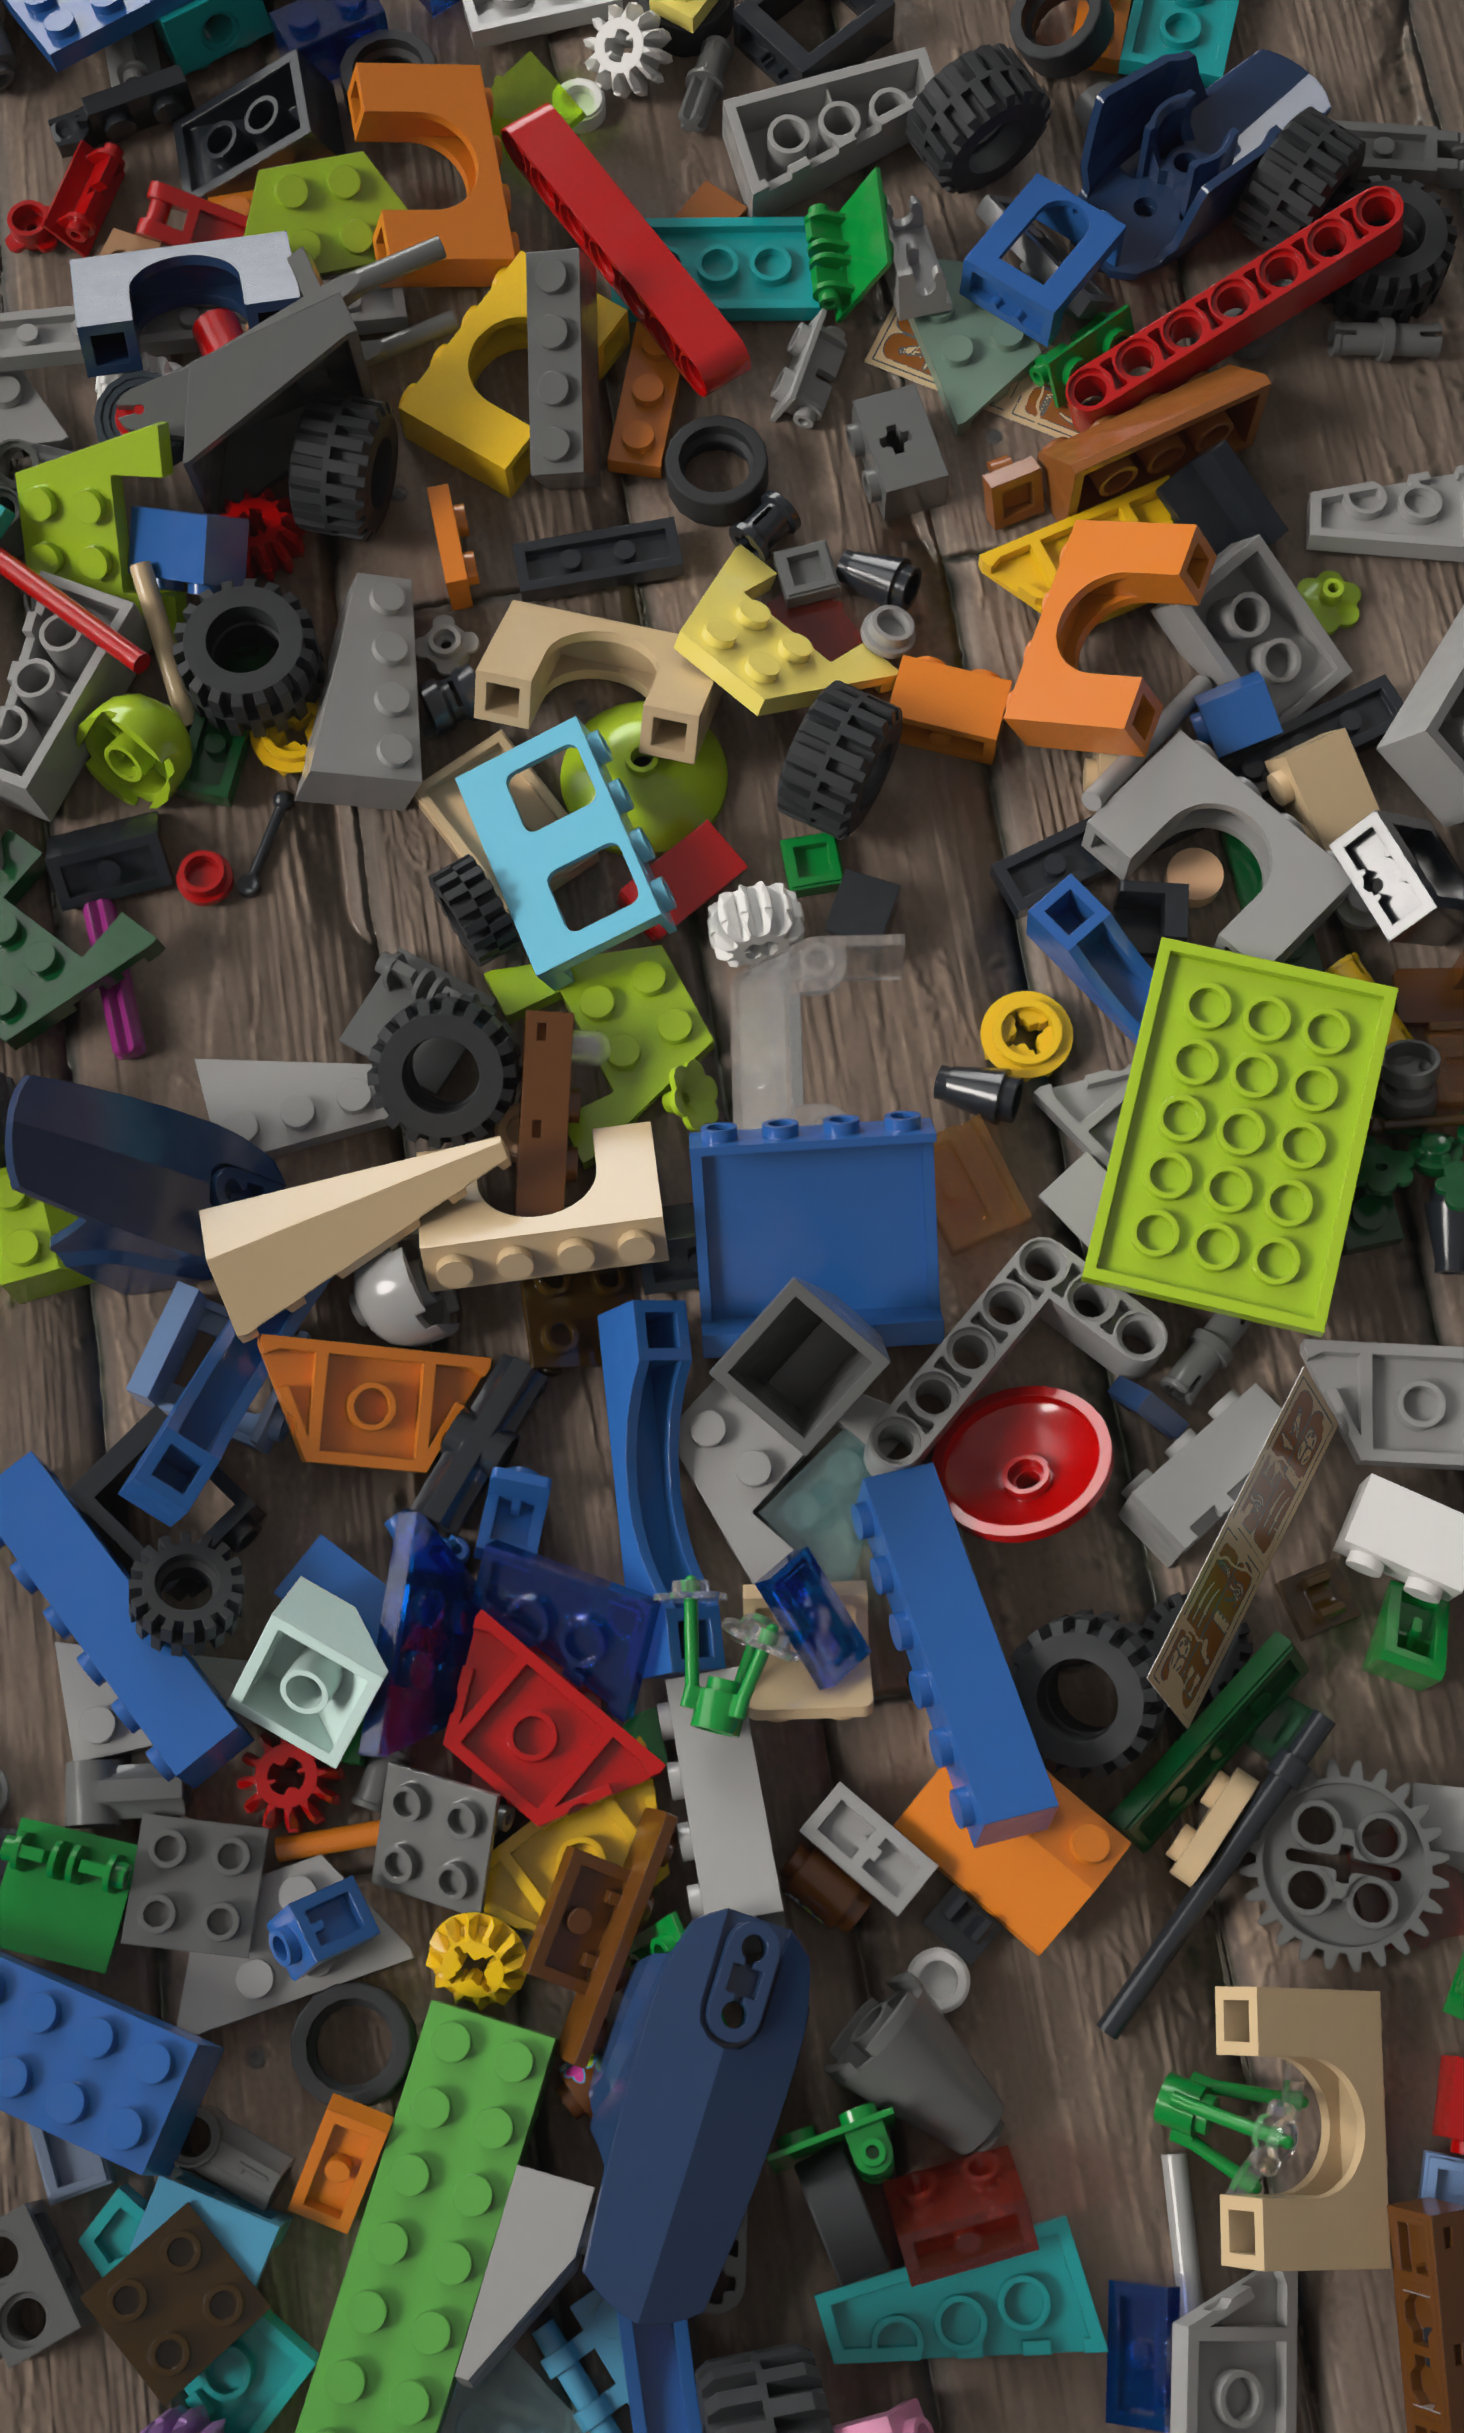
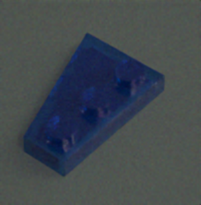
M497 1539L485 1544L472 1603L483 1609L529 1648L537 1646L564 1668L561 1674L580 1688L585 1685L609 1704L606 1709L624 1723L634 1716L662 1600Z

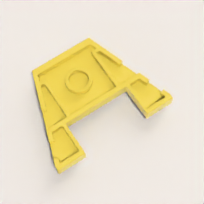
M739 545L734 549L680 630L673 647L756 716L809 707L819 694L835 680H840L860 690L875 687L878 693L888 692L894 688L899 671L886 659L872 653L864 643L831 662L817 652L806 637L792 632L772 616L765 604L754 599L771 590L777 573L743 545Z

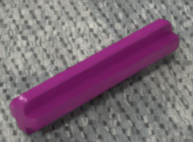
M102 898L84 905L83 914L90 947L94 945L118 917L116 907L110 899ZM128 968L122 972L125 979L110 989L106 990L102 986L99 987L112 1051L119 1060L141 1057L146 1052L145 1039L131 974Z

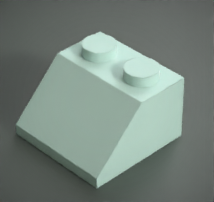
M300 1576L272 1613L226 1706L336 1769L389 1671L356 1607Z

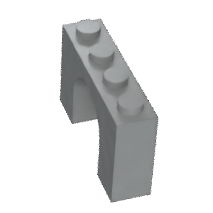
M1181 730L1087 821L1081 844L1121 880H1126L1162 843L1179 832L1194 828H1211L1224 831L1238 838L1251 850L1257 859L1262 874V890L1219 933L1213 948L1284 963L1345 901L1353 885L1333 851L1323 850L1306 836L1304 828L1294 817L1287 813H1279L1262 799L1260 791L1250 780L1242 776L1236 777L1219 762L1217 755L1207 744L1200 740L1193 741Z

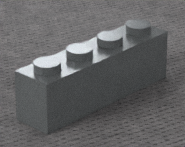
M580 248L526 252L531 476L548 490L600 487L596 267Z

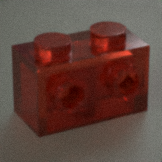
M1008 2145L985 2152H978L965 2158L924 2170L913 2171L907 2175L883 2181L911 2287L1039 2250L1027 2198Z

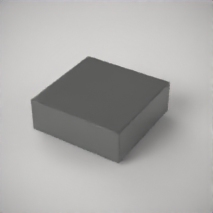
M827 540L773 552V563L787 609L840 597V583Z

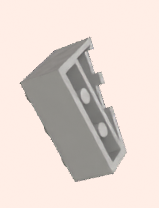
M1257 1383L1242 1395L1234 1388L1231 1389L1208 1411V1414L1214 1419L1199 1434H1196L1189 1428L1164 1452L1170 1459L1154 1474L1146 1468L1121 1492L1127 1501L1117 1516L1169 1569L1231 1511L1282 1409Z

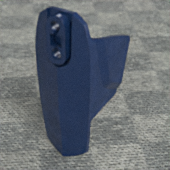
M1260 49L1205 89L1200 77L1197 58L1189 50H1186L1182 53L1163 55L1103 89L1096 97L1088 125L1080 164L1083 186L1077 197L1099 210L1109 212L1116 220L1127 227L1119 262L1114 267L1105 261L1097 272L1106 273L1108 278L1136 280L1168 265L1204 239L1236 210L1240 196L1255 168L1275 138L1292 118L1310 106L1326 116L1329 115L1331 105L1328 95L1318 80L1289 58L1269 50ZM1069 240L1070 245L1073 244L1075 247L1078 245L1073 241Z
M36 1075L23 1076L10 1099L5 1130V1158L12 1189L78 1216L79 1218L72 1224L50 1237V1250L58 1255L66 1267L124 1295H139L171 1289L175 1287L177 1281L190 1285L212 1279L213 1276L205 1256L199 1210L284 1190L287 1186L275 1161L259 1147L225 1127L172 1108L111 1091Z
M730 1908L714 1911L693 1919L669 1953H653L631 1966L624 1986L613 1994L606 2018L608 2021L606 2038L598 2052L588 2092L593 2114L590 2130L598 2145L604 2163V2172L582 2271L595 2290L609 2305L623 2316L640 2325L674 2323L704 2312L758 2181L799 2059L810 2010L808 2006L810 1957L791 1929ZM753 1935L760 1941L762 1952L757 1961L746 1964V1958L742 1953V1943L745 1938ZM731 2001L736 2002L742 2011V2020L736 2028L726 2026L721 2016L722 2009Z

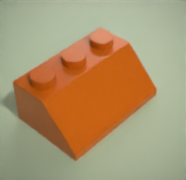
M939 1768L893 1827L938 1865L937 1869L1032 1952L1040 1956L1096 1891L1132 1843L1047 1772L1059 1804L1048 1829L974 1848L968 1829H960L953 1817L949 1793L953 1786L947 1768Z

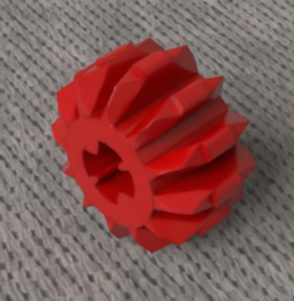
M268 487L258 498H254L253 494L245 488L243 500L239 503L225 498L224 510L226 514H220V516L249 519L246 579H256L259 575H264L267 581L273 583L275 578L274 572L279 569L292 574L294 568L292 559L304 557L305 546L303 538L305 537L304 533L306 530H301L296 525L288 498L284 497L276 500L274 493Z
M265 1732L260 1734L258 1742L265 1751V1754L260 1758L253 1753L245 1752L241 1758L243 1763L256 1769L255 1775L242 1776L237 1779V1788L246 1791L257 1790L244 1804L246 1812L255 1814L266 1808L262 1826L270 1830H274L285 1816V1825L288 1832L292 1834L301 1832L303 1812L314 1824L321 1825L324 1823V1813L317 1804L321 1799L331 1805L337 1806L340 1804L342 1797L338 1793L327 1789L328 1782L344 1780L346 1778V1770L341 1767L336 1769L325 1767L326 1763L280 1737V1745H278L269 1734ZM301 1763L303 1767L298 1769L297 1773L305 1777L303 1785L300 1789L289 1787L283 1795L281 1790L286 1788V1784L278 1781L280 1773L283 1769L294 1771L298 1764Z

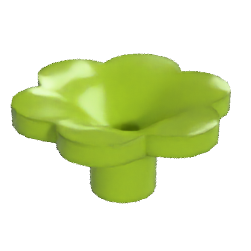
M1332 570L1321 572L1317 578H1305L1299 582L1297 590L1328 635L1334 634L1339 627L1351 628L1357 623L1360 616L1357 605L1361 599V591L1356 584L1344 582L1341 575Z
M689 1060L683 1066L673 1067L669 1073V1083L672 1090L665 1092L662 1096V1104L666 1112L669 1114L675 1113L677 1116L682 1117L686 1128L691 1132L701 1131V1126L717 1122L719 1113L715 1101L718 1097V1088L714 1079L705 1075L703 1066L697 1060Z

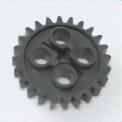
M1334 1759L1327 1761L1325 1778L1318 1779L1312 1770L1299 1790L1291 1788L1260 1833L1258 1840L1253 1843L1247 1852L1255 1855V1863L1238 1869L1241 1876L1257 1878L1259 1887L1251 1890L1244 1896L1246 1902L1264 1900L1268 1907L1257 1920L1259 1926L1270 1924L1277 1920L1282 1925V1928L1275 1943L1278 1946H1282L1293 1937L1301 1940L1298 1959L1305 1962L1315 1948L1323 1950L1324 1968L1332 1970L1339 1953L1346 1954L1352 1972L1360 1971L1362 1953L1369 1952L1375 1963L1379 1967L1386 1966L1384 1946L1391 1944L1398 1952L1407 1955L1410 1953V1949L1403 1935L1407 1930L1422 1937H1427L1430 1934L1425 1924L1419 1919L1422 1911L1429 1914H1442L1443 1908L1429 1898L1430 1890L1445 1889L1450 1886L1449 1881L1433 1874V1866L1450 1860V1855L1431 1851L1429 1842L1438 1838L1443 1833L1442 1827L1422 1828L1419 1821L1426 1815L1430 1806L1428 1803L1409 1809L1404 1803L1411 1789L1408 1783L1400 1786L1393 1793L1385 1789L1388 1777V1770L1381 1769L1371 1782L1364 1780L1362 1762L1357 1760L1352 1765L1348 1777L1340 1775L1339 1768ZM1319 1809L1330 1817L1333 1823V1834L1327 1843L1314 1845L1301 1837L1298 1831V1819L1303 1811ZM1382 1821L1394 1829L1397 1836V1846L1389 1857L1374 1856L1365 1848L1362 1833L1368 1823ZM1341 1847H1346L1350 1849L1349 1855L1352 1861L1395 1868L1400 1871L1401 1877L1398 1881H1391L1366 1874L1352 1873L1347 1876L1345 1883H1340L1336 1881V1870L1325 1866L1290 1861L1286 1857V1851L1293 1848L1332 1857L1339 1853ZM1299 1872L1312 1873L1323 1884V1900L1314 1909H1302L1296 1906L1288 1894L1290 1879ZM1374 1885L1385 1893L1388 1899V1910L1380 1921L1368 1922L1357 1915L1353 1907V1898L1355 1892L1361 1886Z

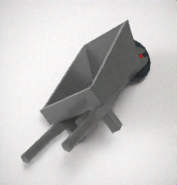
M437 235L348 272L325 284L321 279L311 254L302 246L288 256L287 260L304 297L217 350L189 362V365L165 375L148 371L128 373L107 385L97 400L94 414V425L99 443L161 421L169 422L173 467L183 462V466L206 514H226L224 510L225 498L239 503L243 500L245 488L253 494L254 498L259 497L267 487L270 489L289 475L291 451L296 429L306 405L316 391L321 389L376 400L368 373L369 368L459 330L452 310H449L382 339L360 342L357 328L347 308L371 289L447 258L439 236Z

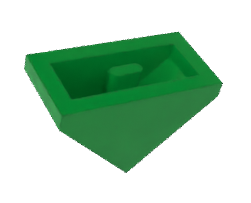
M1391 1579L1383 1598L1361 1670L1421 1692L1441 1682L1446 1672L1450 1601L1447 1602L1441 1599L1438 1604L1420 1600L1404 1591L1405 1584Z

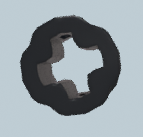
M768 490L760 498V506L744 522L735 523L729 529V536L736 547L743 545L765 563L770 558V549L786 533L794 534L801 527V519L795 508L786 498L775 491Z

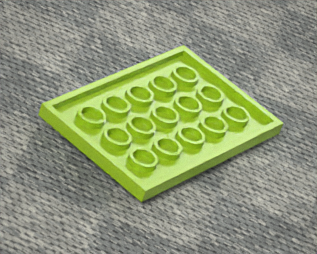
M1161 937L1081 1282L1322 1337L1325 1332L1398 988Z

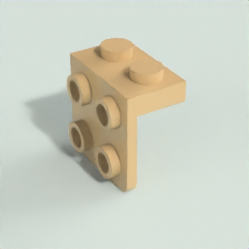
M867 1580L743 1585L745 1648L756 1619L759 1616H765L768 1619V1625L770 1623L776 1624L779 1629L771 1648V1653L750 1701L747 1714L750 1719L757 1721L767 1720L770 1722L821 1718L848 1720L853 1717H866L873 1713L874 1698L869 1655Z

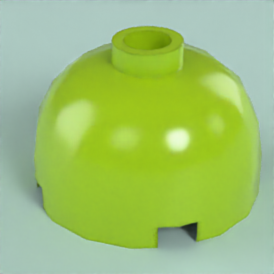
M139 693L114 696L95 709L78 725L76 735L77 746L79 748L85 742L86 748L91 755V758L85 763L88 770L106 790L128 804L135 806L138 803V797L148 802H153L149 809L159 808L177 792L178 786L191 767L193 747L189 733L180 715L172 707L159 700Z

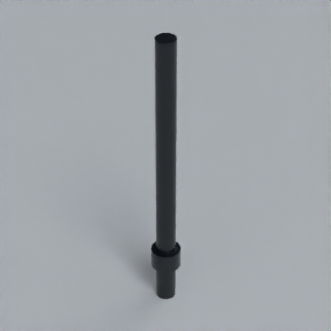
M1313 1710L1286 1750L1282 1747L1278 1749L1266 1767L1271 1771L1097 2022L1096 2025L1113 2039L1118 2040L1291 1788L1299 1790L1311 1773L1312 1769L1307 1765L1336 1725L1335 1722L1318 1710Z

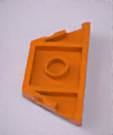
M260 1334L257 1342L303 1463L426 1473L440 1451L441 1443L449 1427L460 1411L465 1408L464 1405L481 1377L486 1376L491 1367L492 1358L269 1334Z

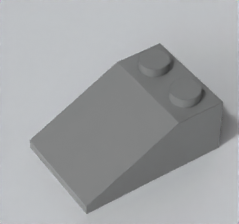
M1260 534L1231 543L1217 555L1199 606L1159 603L1150 610L1179 654L1200 675L1206 676L1211 681L1213 688L1259 671L1265 680L1280 724L1304 713L1353 671Z
M517 2165L455 2377L462 2386L476 2389L577 2273L582 2255H586L595 2214V2187Z

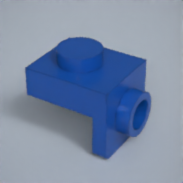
M526 1467L492 1468L474 1558L534 1570L553 1481L551 1478L540 1476L534 1470Z

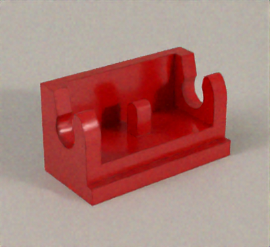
M707 819L651 864L650 868L655 879L660 876L664 878L674 896L677 908L669 912L677 927L734 879L746 872L748 866ZM634 879L620 890L616 904L621 909L631 905L638 898V888ZM660 924L643 931L653 943L658 939L661 941L669 934Z

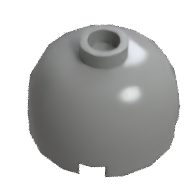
M419 1228L355 1270L353 1275L354 1293L349 1296L350 1307L357 1322L363 1327L369 1326L379 1338L400 1347L416 1348L432 1344L453 1335L459 1330L460 1323H450V1314L460 1310L456 1290L429 1293L419 1242L416 1240L419 1238Z

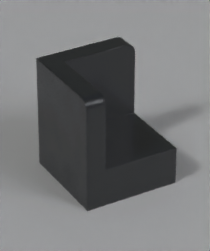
M845 869L825 925V932L830 936L868 947L866 963L878 966L898 910L901 885Z
M1130 880L1119 882L1113 901V917L1142 957L1157 958L1161 937L1183 942L1187 941L1189 884Z

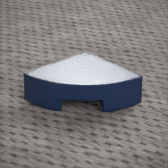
M1121 1375L1118 1376L1107 1391L1111 1394L1109 1397L1127 1411L1130 1412L1132 1410L1153 1426V1429L1171 1440L1173 1438L1177 1440L1189 1425L1188 1421L1153 1392Z

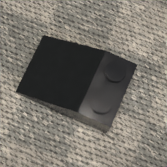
M297 48L173 122L182 190L208 200V197L254 190L258 170L346 154L334 84Z

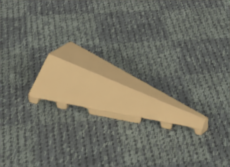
M501 1136L199 1210L206 1261L237 1337L243 1343L253 1340L259 1336L257 1327L285 1308L293 1313L306 1304L304 1297L306 1294L334 1275H338L342 1279L419 1228L421 1226L420 1217L447 1199L454 1204L468 1195L466 1186L496 1166L502 1170L511 1166L509 1150Z

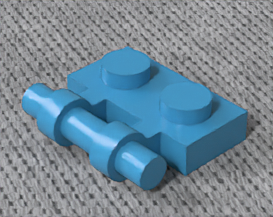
M594 2288L570 2306L583 2329L567 2341L554 2318H552L535 2330L532 2336L545 2356L540 2363L549 2378L553 2379L557 2376L577 2409L572 2416L582 2433L590 2431V2433H622L611 2415L625 2403L629 2405L616 2309L609 2305ZM594 2348L615 2381L613 2385L600 2394L579 2362V2359Z

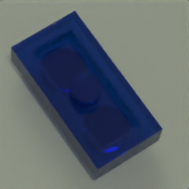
M808 1546L791 1551L755 1583V1586L819 1690L836 1686L872 1652Z
M1125 2279L1109 2280L1107 2348L1109 2352H1107L1105 2423L1159 2432H1170L1172 2323L1180 2318V2286Z

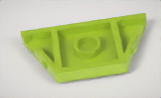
M364 151L258 170L244 236L287 231L291 254L303 246L311 254L320 276L353 271L375 262L372 237L381 210L408 209Z

